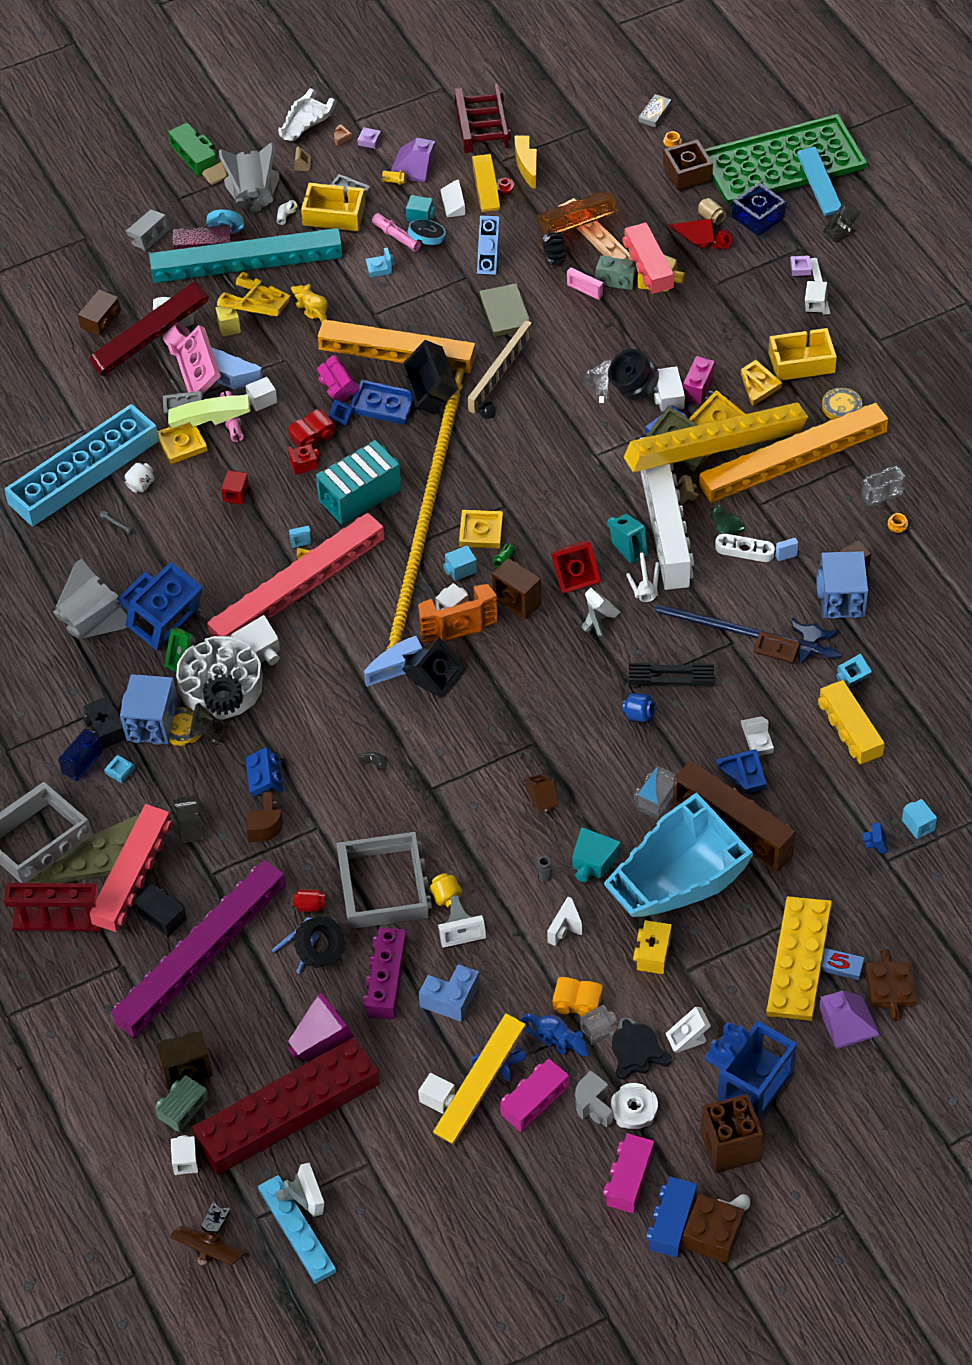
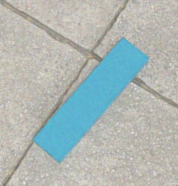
M816 147L798 151L797 156L824 217L842 212L843 208Z

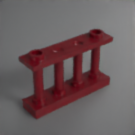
M494 84L495 94L467 97L463 95L462 88L455 89V104L464 153L472 152V144L482 141L503 139L504 147L508 148V140H511V130L507 129L502 106L504 96L503 91H499L498 84ZM496 101L495 107L465 108L468 104ZM498 114L499 119L468 121L473 116ZM501 126V132L477 135L470 133L473 129Z
M97 883L6 884L5 907H16L13 914L12 930H102V927L92 924L89 914L92 907H96ZM26 907H38L39 909H26ZM48 907H61V909H48ZM70 907H83L84 910L70 909Z

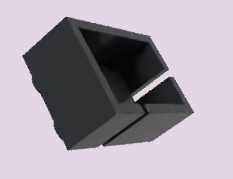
M424 340L401 364L415 406L420 410L435 414L445 404L444 400H448L458 390L444 349L440 345Z

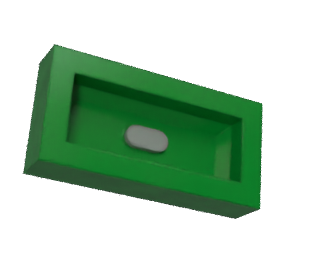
M177 627L171 629L164 667L177 672V664L183 653L196 643V638L192 634Z

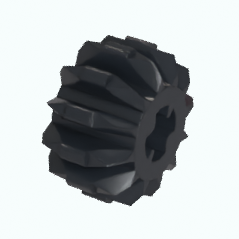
M560 232L544 234L542 239L543 251L549 265L564 263L566 260V249L562 234Z

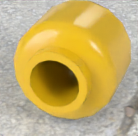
M443 873L432 879L430 891L437 905H446L447 908H450L451 896L458 895V898H460L463 893L456 877Z

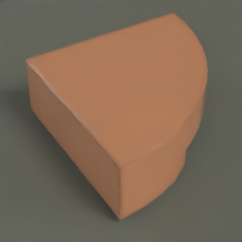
M342 124L336 127L334 133V142L338 147L352 139V133Z

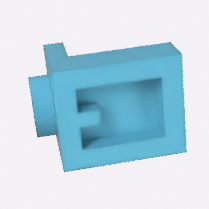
M384 248V256L366 259L370 278L392 274V266L395 265L393 254H389L388 248Z

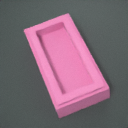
M570 267L567 271V285L600 300L603 296V282Z

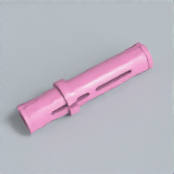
M380 213L375 214L372 218V223L381 228L386 235L393 236L412 251L416 252L421 247V241L413 240L393 220L386 219Z
M225 391L227 396H233L230 391ZM222 392V393L220 394V397H224V396H225V395H224V392ZM235 417L227 420L225 424L230 431L231 440L238 442V435L241 441L243 433L240 418Z

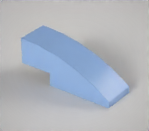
M417 636L403 640L379 655L364 670L366 686L406 674L402 668L415 653L422 649Z

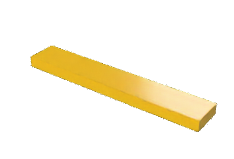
M505 1013L433 1131L435 1135L453 1145L455 1144L526 1028L525 1023Z

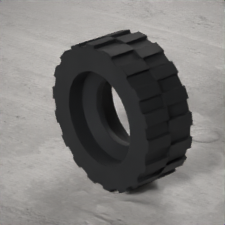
M327 916L313 917L302 922L300 927L296 929L294 948H296L297 956L299 955L300 960L305 962L307 966L322 968L337 962L336 960L342 957L341 955L344 953V946L346 945L345 935L335 920ZM315 931L323 932L328 939L329 946L324 953L315 951L311 944V936Z

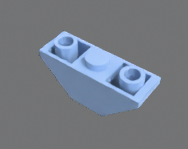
M480 216L477 274L496 275L500 246V219L498 216Z
M212 348L221 375L217 380L219 384L235 390L263 379L262 367L244 361L239 357L229 355L222 350Z

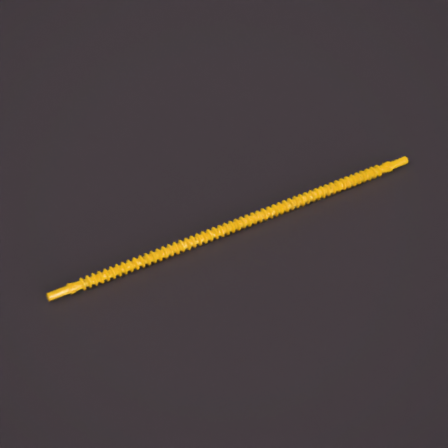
M457 368L455 374L458 390L446 402L443 422L441 423L433 462L429 472L430 475L427 480V488L425 489L419 520L416 525L415 538L413 539L409 561L407 562L406 575L404 576L401 594L399 595L400 598L398 599V608L396 609L393 627L391 628L390 644L386 650L402 641L401 638L403 637L407 614L409 613V605L411 604L410 600L412 599L418 575L417 572L421 562L420 558L422 557L426 535L428 534V526L430 525L438 485L441 480V472L443 471L458 407L460 390L463 387L461 383L464 369Z

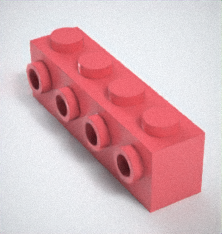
M647 223L625 228V237L622 238L624 247L629 249L630 258L632 261H635L637 272L642 274L645 287H649L652 294L674 288V274Z

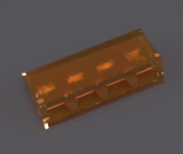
M601 191L535 215V218L543 234H549L550 232L563 233L618 213L614 194Z

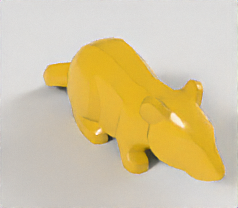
M310 284L306 286H292L291 291L298 300L296 306L298 308L305 307L304 313L311 319L319 318L321 323L323 320H327L326 311L328 304L325 297L314 294L310 290Z

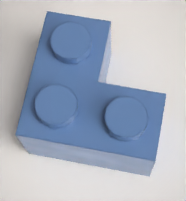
M458 964L449 982L428 975L419 991L420 1007L462 1022L480 986L479 971Z

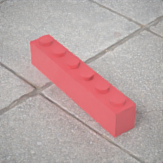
M147 804L144 805L96 900V907H92L89 913L93 925L114 932L118 931L120 925H124L129 907L134 905L133 901L136 899V893L139 888L143 887L145 875L148 870L152 869L155 861L154 857L157 852L161 851L164 843L163 839L172 829L173 822L168 811Z

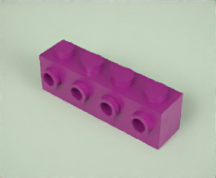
M379 927L378 936L373 937L372 949H375V954L370 956L369 969H372L371 975H367L366 988H369L368 995L364 994L363 1008L367 1010V1017L395 1020L407 943L406 930Z

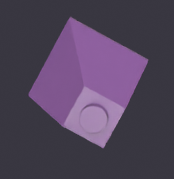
M416 138L401 147L391 171L399 172L403 170L407 174L408 180L425 183L436 158L435 141Z
M839 991L821 997L819 1012L836 1049L879 1036V1031L861 995Z

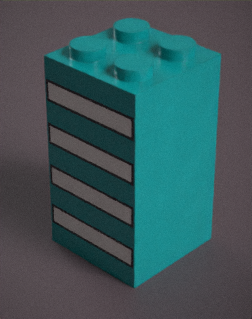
M374 440L316 474L318 500L341 525H344L401 491L400 463L388 453L383 445L381 446Z

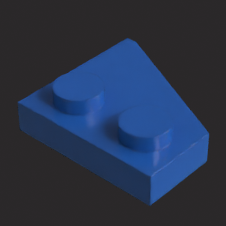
M757 749L716 759L718 768L746 794L768 789Z

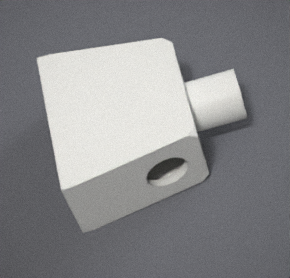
M264 615L231 634V637L246 642L252 648V651L256 653L260 663L266 660L270 665H274L279 661L280 657L277 654L280 651L279 640Z

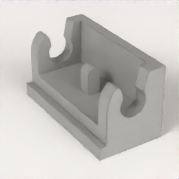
M151 209L128 228L126 233L135 239L131 241L134 246L147 251L171 229L166 215Z

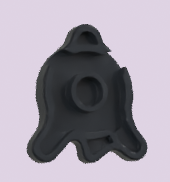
M622 1018L619 1021V1027L612 1037V1050L618 1061L616 1069L617 1078L624 1080L632 1072L645 1074L649 1071L650 1062L664 1067L671 1064V1055L660 1048L657 1036L649 1026L635 1022L631 1018Z

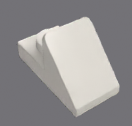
M762 716L741 720L750 750L757 749L758 756L774 752V747L768 733L769 722Z
M567 897L547 931L548 943L554 946L557 945L560 939H564L567 930L582 935V922L570 897Z
M695 1007L665 1034L673 1051L678 1053L705 1043L706 1038L703 1033L711 1025L703 1009Z

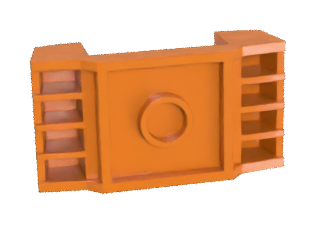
M489 584L474 586V601L447 607L443 610L437 611L432 599L418 604L422 643L432 642L438 637L444 642L481 632L485 626L498 621L497 595Z

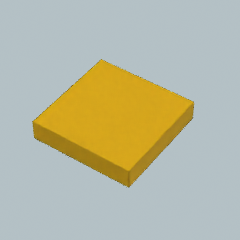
M190 422L173 429L170 426L157 431L159 443L170 464L208 451L207 445L197 426L193 427Z
M462 510L459 547L467 545L468 547L500 548L503 511Z

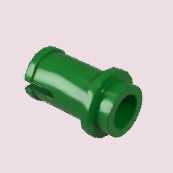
M505 544L501 552L494 556V566L498 568L506 559H510L516 552L515 547L511 544Z

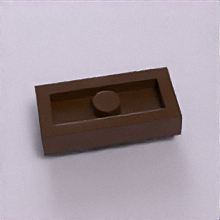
M760 631L753 651L760 655L794 664L801 644L794 640Z

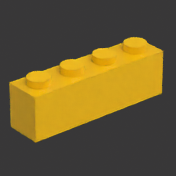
M844 680L821 688L818 704L828 714L830 724L837 728L841 741L846 742L851 756L856 758L860 765L883 756L884 741Z

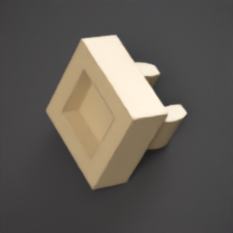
M683 475L677 482V486H675V490H679L680 502H678L680 504H684L688 499L694 501L698 497V493H694L697 486L692 484L690 476Z

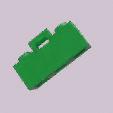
M188 123L168 131L171 147L198 177L202 175L204 170L217 164L216 160L218 157L214 150L215 145L205 134L199 136L197 130Z

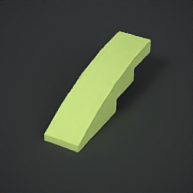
M248 395L224 396L187 403L168 410V424L172 429L188 422L195 427L210 420L217 425L250 412V397Z

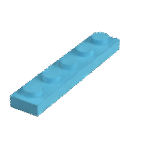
M277 1175L260 1184L258 1190L313 1282L316 1284L335 1274L336 1268L295 1201L277 1200L276 1191L285 1189L283 1181Z

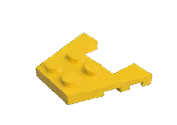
M242 272L237 277L236 285L250 289L245 297L240 298L224 292L218 298L217 306L278 316L289 303L290 295L273 286L267 288L261 285V280L255 278L253 281L248 278L249 274Z

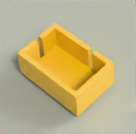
M309 183L301 208L303 226L359 231L366 205L364 188L347 187L348 203H345L344 186Z
M828 328L810 330L809 347H806V331L770 336L768 353L776 378L783 381L835 373L837 356Z

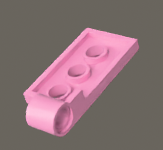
M176 322L163 335V340L168 346L170 354L177 357L187 391H202L204 394L221 377L205 328L198 325L190 333L183 324Z

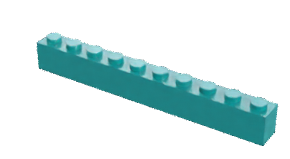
M335 228L149 253L153 283L342 258V248L339 230Z

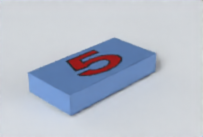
M824 948L821 971L859 980L864 957Z

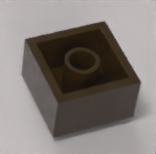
M201 1031L189 1032L184 1036L174 1039L168 1038L156 1044L168 1090L171 1089L176 1080H181L185 1075L195 1082L213 1077L208 1051Z

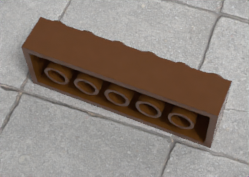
M690 760L674 776V803L680 805L697 792L753 852V857L778 872L793 856L796 831L789 824L778 820L771 812L759 807L755 801L741 795L737 789L725 784L718 776H713L707 772L702 765Z

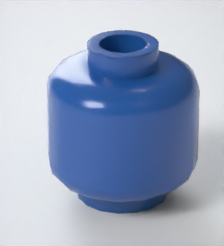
M632 693L628 696L627 700H624L622 709L629 720L647 722L655 715L656 704L650 695Z

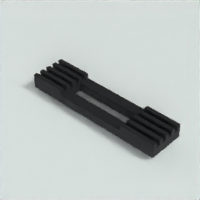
M629 663V685L714 686V664L650 665V663ZM650 673L693 674V677H650Z

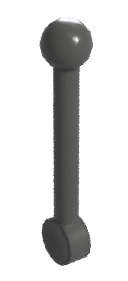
M106 511L100 513L102 520L107 519L125 530V533L128 535L133 533L131 527H126L111 518Z

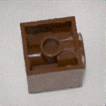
M748 1094L702 1106L700 1133L715 1173L761 1160L763 1132Z

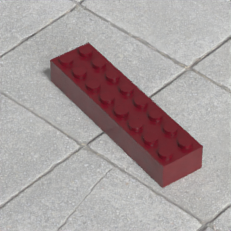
M353 1037L192 1127L195 1141L216 1174L220 1175L380 1085L378 1070L356 1038Z

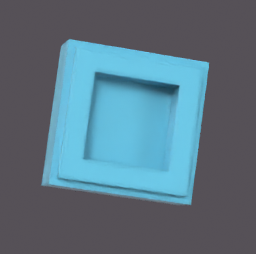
M309 526L289 530L292 548L312 544Z
M117 755L104 771L106 775L123 783L135 770V765Z

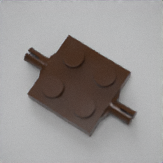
M885 949L880 951L882 962H869L864 967L871 1007L889 1008L891 1020L895 1021L896 1018V1021L901 1019L899 1008L916 1006L917 1004L911 962L891 961L890 950L886 949L885 952Z

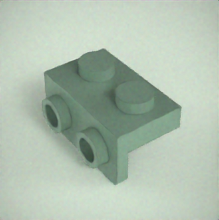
M600 256L596 266L595 279L603 282V286L632 290L637 271L636 263L630 259Z

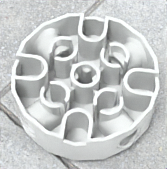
M213 636L204 639L205 642L199 643L195 647L192 645L185 650L177 664L176 678L179 693L183 703L188 708L200 713L203 717L223 720L242 714L255 704L262 692V668L258 656L246 642L230 636ZM217 674L218 678L221 677V674H225L226 678L228 675H232V678L236 677L241 684L243 702L242 704L240 703L239 709L235 708V712L231 713L229 710L228 715H224V712H221V715H217V711L212 713L210 709H207L204 702L205 682L208 683L209 678L214 680V675ZM220 691L215 694V697L225 698L228 697L231 694V692Z

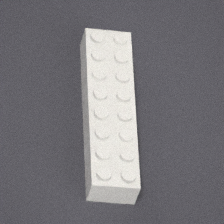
M673 463L640 471L665 590L689 587L690 579L693 578L692 566L694 565L693 554L688 551L690 549L689 537H685V533H687L686 522L681 519L683 518V507L678 504L680 502L679 490H675V486H677L676 475L671 472L673 471Z

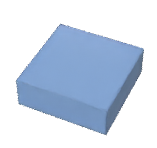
M796 538L776 543L775 556L778 561L797 556L798 541Z

